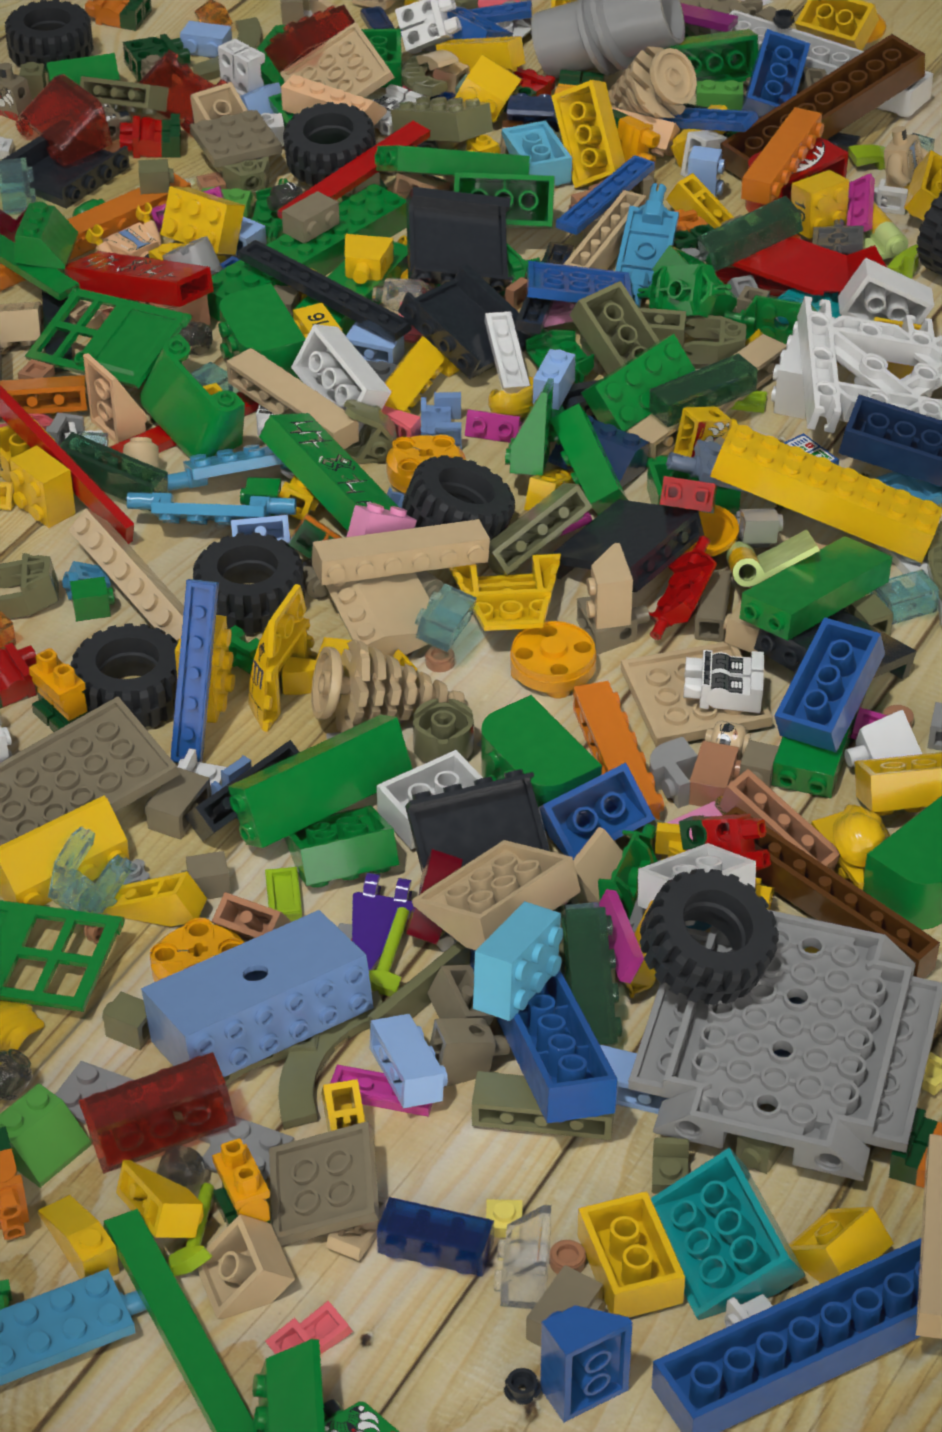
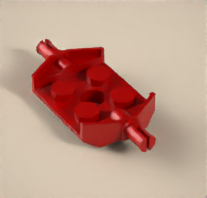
M700 536L695 548L678 557L668 566L674 574L669 579V585L664 595L659 599L655 612H649L650 619L655 622L650 632V636L653 639L661 640L667 627L687 622L717 565L714 559L705 553L711 543L709 538Z

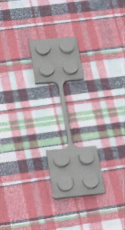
M84 1061L79 1062L55 1093L56 1096L64 1101L77 1121L103 1131L109 1129L118 1115L127 1113L210 1143V1147L203 1155L206 1168L215 1172L217 1170L214 1166L212 1155L221 1152V1145L223 1143L239 1138L243 1144H247L265 1183L270 1177L269 1148L294 1141L292 1136L234 1115L229 1118L222 1130L216 1134H208L191 1127L165 1126L164 1117L130 1105L129 1101L141 1086V1082Z

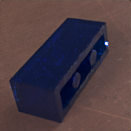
M392 1197L388 1199L377 1228V1253L393 1259L401 1258L419 1262L429 1267L437 1266L454 1270L464 1275L472 1274L483 1277L494 1244V1220Z

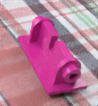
M467 409L465 436L511 443V438H515L522 422H520L519 416Z

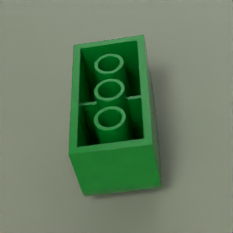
M455 172L454 192L510 198V208L506 213V228L553 229L555 176Z
M272 283L236 291L225 296L219 305L220 322L218 323L219 332L222 337L220 351L223 359L229 360L252 348L277 366L282 367L295 378L300 379L291 366L306 339Z
M532 695L490 713L482 723V777L492 776L493 781L504 779L505 773L523 769L524 774L533 772L534 777L531 779L538 807L602 775V765Z
M942 796L867 853L863 891L921 930L931 929L942 923Z

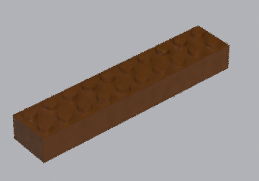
M889 35L759 118L746 132H737L721 142L720 146L722 149V159H725V168L742 179L748 170L750 157L765 148L794 107L822 113L821 123L824 124V131L821 138L829 139L925 77V53L897 36Z

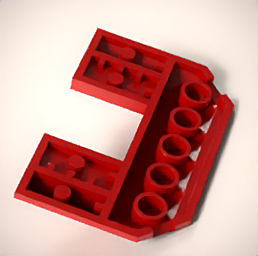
M792 217L766 225L730 245L725 250L726 256H729L731 266L812 295L823 296L824 292H838L839 296L865 258L887 267L875 245L845 255L802 240L798 235L790 234Z

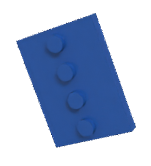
M528 260L527 297L577 303L580 299L619 281L622 282L632 297L630 274L628 272Z

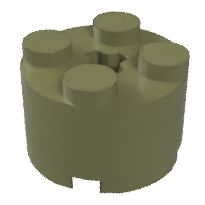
M432 699L424 702L415 710L413 719V751L422 761L428 763L454 750H457L465 759H468L474 753L473 713L465 703L456 699H448L449 703H439L438 699Z

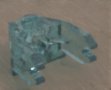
M82 826L71 834L54 861L48 897L63 909L103 913L107 907L117 903L114 897L129 875L132 862L127 858L123 859L117 855L108 862L96 883L91 881L77 870L92 847L95 833L92 830H86Z

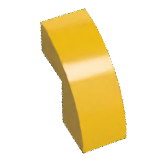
M324 637L318 656L324 647H334L342 656L344 649L350 650L347 643L352 640ZM290 657L282 669L283 694L302 695L311 693L317 659Z

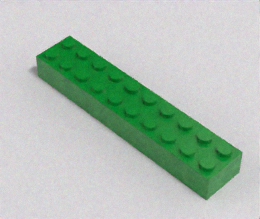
M369 185L367 188L339 203L340 224L306 243H302L284 234L268 243L267 246L326 276L345 260L346 234L375 235L390 238L406 229V199L379 185ZM239 260L212 275L214 292L207 294L209 314L214 319L220 321V302L230 293L272 283L273 287L274 285H288Z

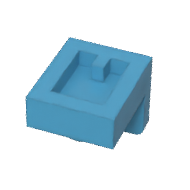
M73 561L69 571H66L63 576L62 586L66 590L68 599L72 600L70 581L105 577L106 587L109 588L111 583L108 574L98 565Z

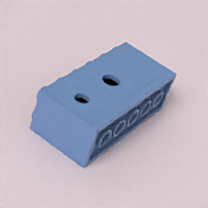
M320 910L141 988L151 1042L194 1090L374 1008L366 954Z

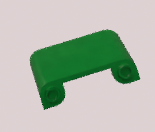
M178 334L165 342L141 391L140 400L142 407L189 458L197 454H206V457L217 456V451L239 447L243 444L245 403L232 391L222 390L210 395L182 365V362L190 355V345L181 334Z

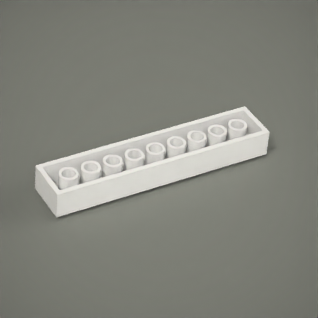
M737 10L729 13L738 16V24L730 31L750 29L758 34V51L767 29L811 43L804 67L825 69L827 75L864 52L790 27L788 29H779L774 22ZM711 29V34L722 32ZM925 71V77L884 102L877 109L887 110L896 113L898 116L909 118L930 99L933 73Z

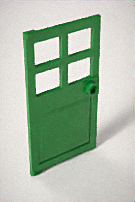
M74 287L68 294L66 302L25 357L27 360L33 359L57 368L85 375L83 355L88 353L116 377L122 385L139 389L151 372L165 342L178 335L182 328H185L191 321L192 316L188 313ZM79 300L92 302L76 325L64 322ZM101 305L114 307L98 330L86 327ZM57 330L69 333L54 355L41 352ZM79 335L92 338L83 351L75 355L74 361L63 358Z
M0 900V1001L5 1000L84 1012L114 941L122 931L125 918ZM37 919L64 922L52 950L24 947ZM76 924L104 928L92 956L64 952ZM19 958L46 962L34 991L7 987V983ZM59 964L86 968L74 997L46 993Z

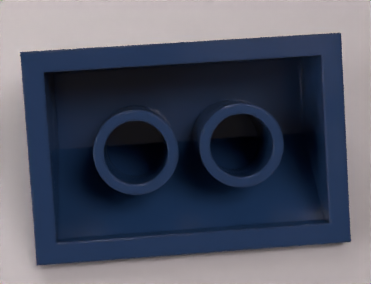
M517 93L515 96L510 95L507 107V120L524 121V125L526 121H546L557 132L558 123L554 115L555 109L551 95L541 94L539 97L529 96L525 93Z
M588 415L621 486H625L646 470L650 442L640 438L637 434L627 433L617 429L614 425L594 420L593 417ZM556 443L548 462L574 472L572 466L568 467L560 453L564 451L562 444L558 446Z

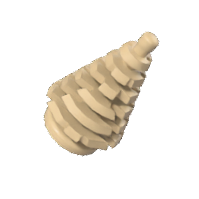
M646 47L644 51H640L622 73V76L617 79L616 83L608 91L611 106L658 119L675 118L673 115H681L686 109L683 104H688V101L695 94L697 86L696 73L690 60L679 50Z
M355 639L347 643L350 650L344 649L342 656L336 648L324 647L318 656L313 674L311 691L313 715L316 719H328L335 713L338 732L349 730L380 714L398 717L399 721L409 720L410 715L414 719L415 710L424 702L432 699H438L439 703H449L448 699H456L465 703L463 692L448 691L447 685L438 679L434 680L432 684L431 677L428 674L418 671L416 675V671L412 666L406 663L405 666H400L399 661L390 655H385L387 660L385 661L384 655L380 650L372 646L367 647L364 642Z

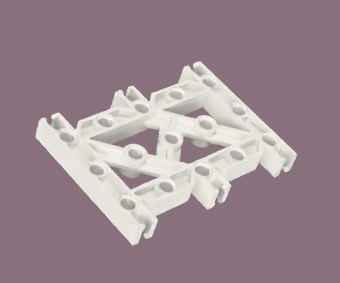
M804 297L797 320L807 429L815 430L819 417H825L827 424L824 425V431L834 433L839 418L843 422L849 421L858 394L942 420V400L931 398L933 391L942 386V335L937 338L934 337L932 319L925 318L920 330L914 329L913 323L916 322V317L912 315H906L902 327L845 315L832 319L830 300L821 299L818 312L813 311L811 308L812 297ZM887 361L914 366L911 374L899 379L887 370ZM837 362L855 375V384L839 382Z

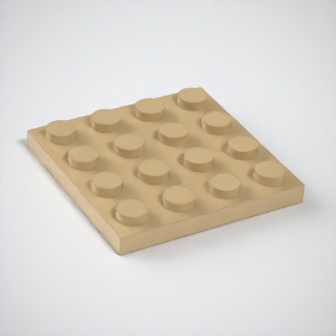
M356 22L280 72L285 82L294 74L364 98L395 78Z
M721 642L621 660L623 676L656 747L682 736L687 742L704 739L707 729H714L718 721L742 724L746 727V731L772 726L773 717L763 697L760 713L718 709L710 705L708 709L699 708L700 699L683 698L686 657L702 659L703 650H713L712 654L723 652L730 656L742 657L737 647Z

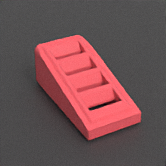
M387 406L382 408V413L387 415L394 424L398 425L395 426L397 438L421 436L420 416Z

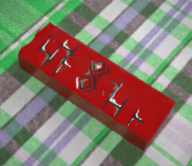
M97 251L67 264L64 270L65 275L79 283L80 289L122 299L182 307L214 292L211 268L209 266Z

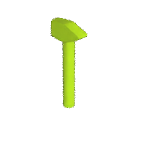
M399 907L396 911L377 969L368 970L371 990L378 991L379 994L385 996H392L398 991L402 978L391 973L390 969L410 913L408 909Z
M203 1183L200 1186L198 1199L203 1203L204 1215L201 1224L198 1225L196 1238H188L186 1247L169 1256L168 1265L174 1276L190 1273L212 1258L209 1251L204 1246H201L215 1189L210 1183Z

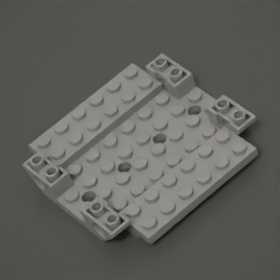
M772 911L777 922L774 927H777L779 931V941L776 944L777 951L757 985L743 998L737 997L736 1001L723 1004L721 1000L717 1005H707L704 1000H699L695 1003L686 1000L687 996L679 993L677 996L669 991L670 986L665 982L663 984L660 983L628 1080V1089L669 1098L661 1103L653 1133L688 1139L691 1142L721 1149L723 1148L726 1134H736L794 1148L792 1162L794 1166L863 1181L870 1154V1148L864 1143L907 1152L942 1002V982L914 977L915 963L884 934ZM711 926L710 932L687 928L690 935L702 946L717 952H733L727 937L714 926ZM812 946L817 948L819 952L808 953L803 949ZM799 997L805 1000V1003L793 1004L789 999ZM783 1049L790 1052L791 1055L779 1057L773 1052ZM768 1103L776 1109L771 1112H765L760 1110L758 1106Z

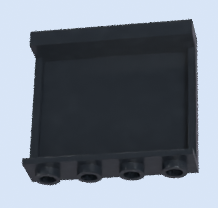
M62 121L0 160L2 182L66 209L130 167L128 146L125 145L112 153L72 136L71 123Z
M412 187L406 198L408 281L422 280L427 284L442 285L455 279L459 268L468 264L497 292L506 291V288L513 281V277L508 276L506 213L510 208V198Z
M468 264L459 268L455 279L418 297H414L410 292H407L398 310L410 324L469 379L496 366L485 325V313L511 311L514 326L519 314L510 303ZM516 330L520 349L523 352L526 350L525 340L534 335H526Z
M618 499L552 553L561 554L557 579H562L575 567L591 570V565L614 543H620L633 579L632 592L637 593L693 546L700 536H704L699 511Z
M842 609L828 617V619L881 633L885 655L873 678L887 672L901 679L909 676L916 650ZM822 621L788 641L760 628L754 649L764 652V655L796 673Z
M523 769L505 773L504 779L493 781L492 776L477 779L473 781L474 786L462 788V784H454L444 787V793L431 795V791H424L412 795L413 800H410L405 805L421 871L423 872L432 849L463 859L461 868L503 840L549 851L531 783L534 773L524 774Z

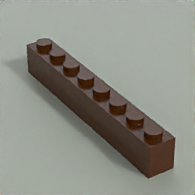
M735 806L725 815H740L747 813L738 808L737 806ZM767 826L766 836L754 839L755 850L767 849L770 853L771 865L756 872V878H761L763 884L774 887L775 892L818 921L886 935L915 963L914 977L925 978L935 969L940 946L938 940Z

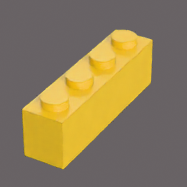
M521 36L449 39L436 44V50H447L456 55L460 63L468 65L469 73L482 54L510 72H515L517 67L526 64Z
M424 336L409 350L384 382L391 390V394L384 406L410 413L411 411L408 407L412 409L422 397L419 392L424 394L433 383L430 378L434 380L444 369L440 365L446 357Z

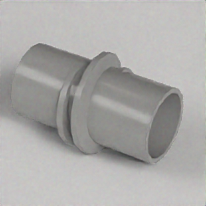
M576 0L536 12L531 22V34L538 61L546 75L558 79L560 78L561 70L583 72L597 68L602 74L609 76L619 70L625 71L640 51H644L646 47H662L664 49L681 44L685 36V22L680 0Z

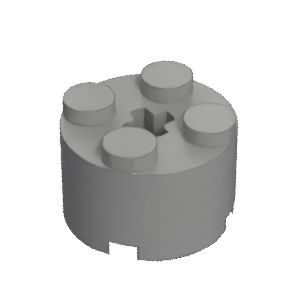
M207 236L189 242L190 244L183 247L180 246L164 254L162 257L163 260L209 266L211 268V275L222 270L221 264Z

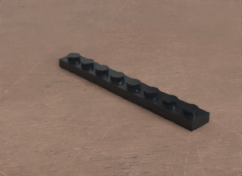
M256 239L238 250L239 259L394 342L412 330V324L404 317Z
M550 241L541 262L564 265L574 252V245ZM526 295L516 318L515 330L521 331L526 335L541 334L554 300L532 298Z

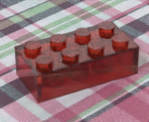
M344 4L336 8L332 5L323 12L321 10L317 11L310 18L307 15L297 23L295 21L288 23L283 28L284 32L272 37L269 40L271 44L264 50L280 73L355 21Z
M213 1052L194 1057L181 1064L161 1069L156 1073L127 1081L120 1086L94 1093L89 1097L78 1100L103 1174L121 1168L123 1160L137 1162L237 1125L227 1085ZM173 1112H181L184 1120H176Z

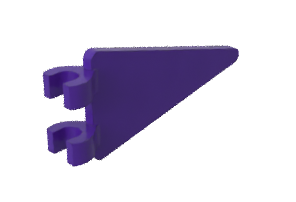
M367 873L363 892H355L353 894L352 942L366 954L368 970H374L380 961L397 909L399 907L408 909L410 912L408 919L414 906L411 901L412 891H409L412 881L409 879H398L395 895L392 898L380 896L381 886L378 885L380 875Z

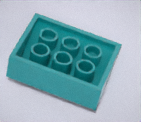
M730 1147L651 1198L684 1272V1294L698 1320L726 1312L727 1300L733 1297L736 1298L740 1305L762 1294L768 1298L778 1294L806 1276L746 1165Z

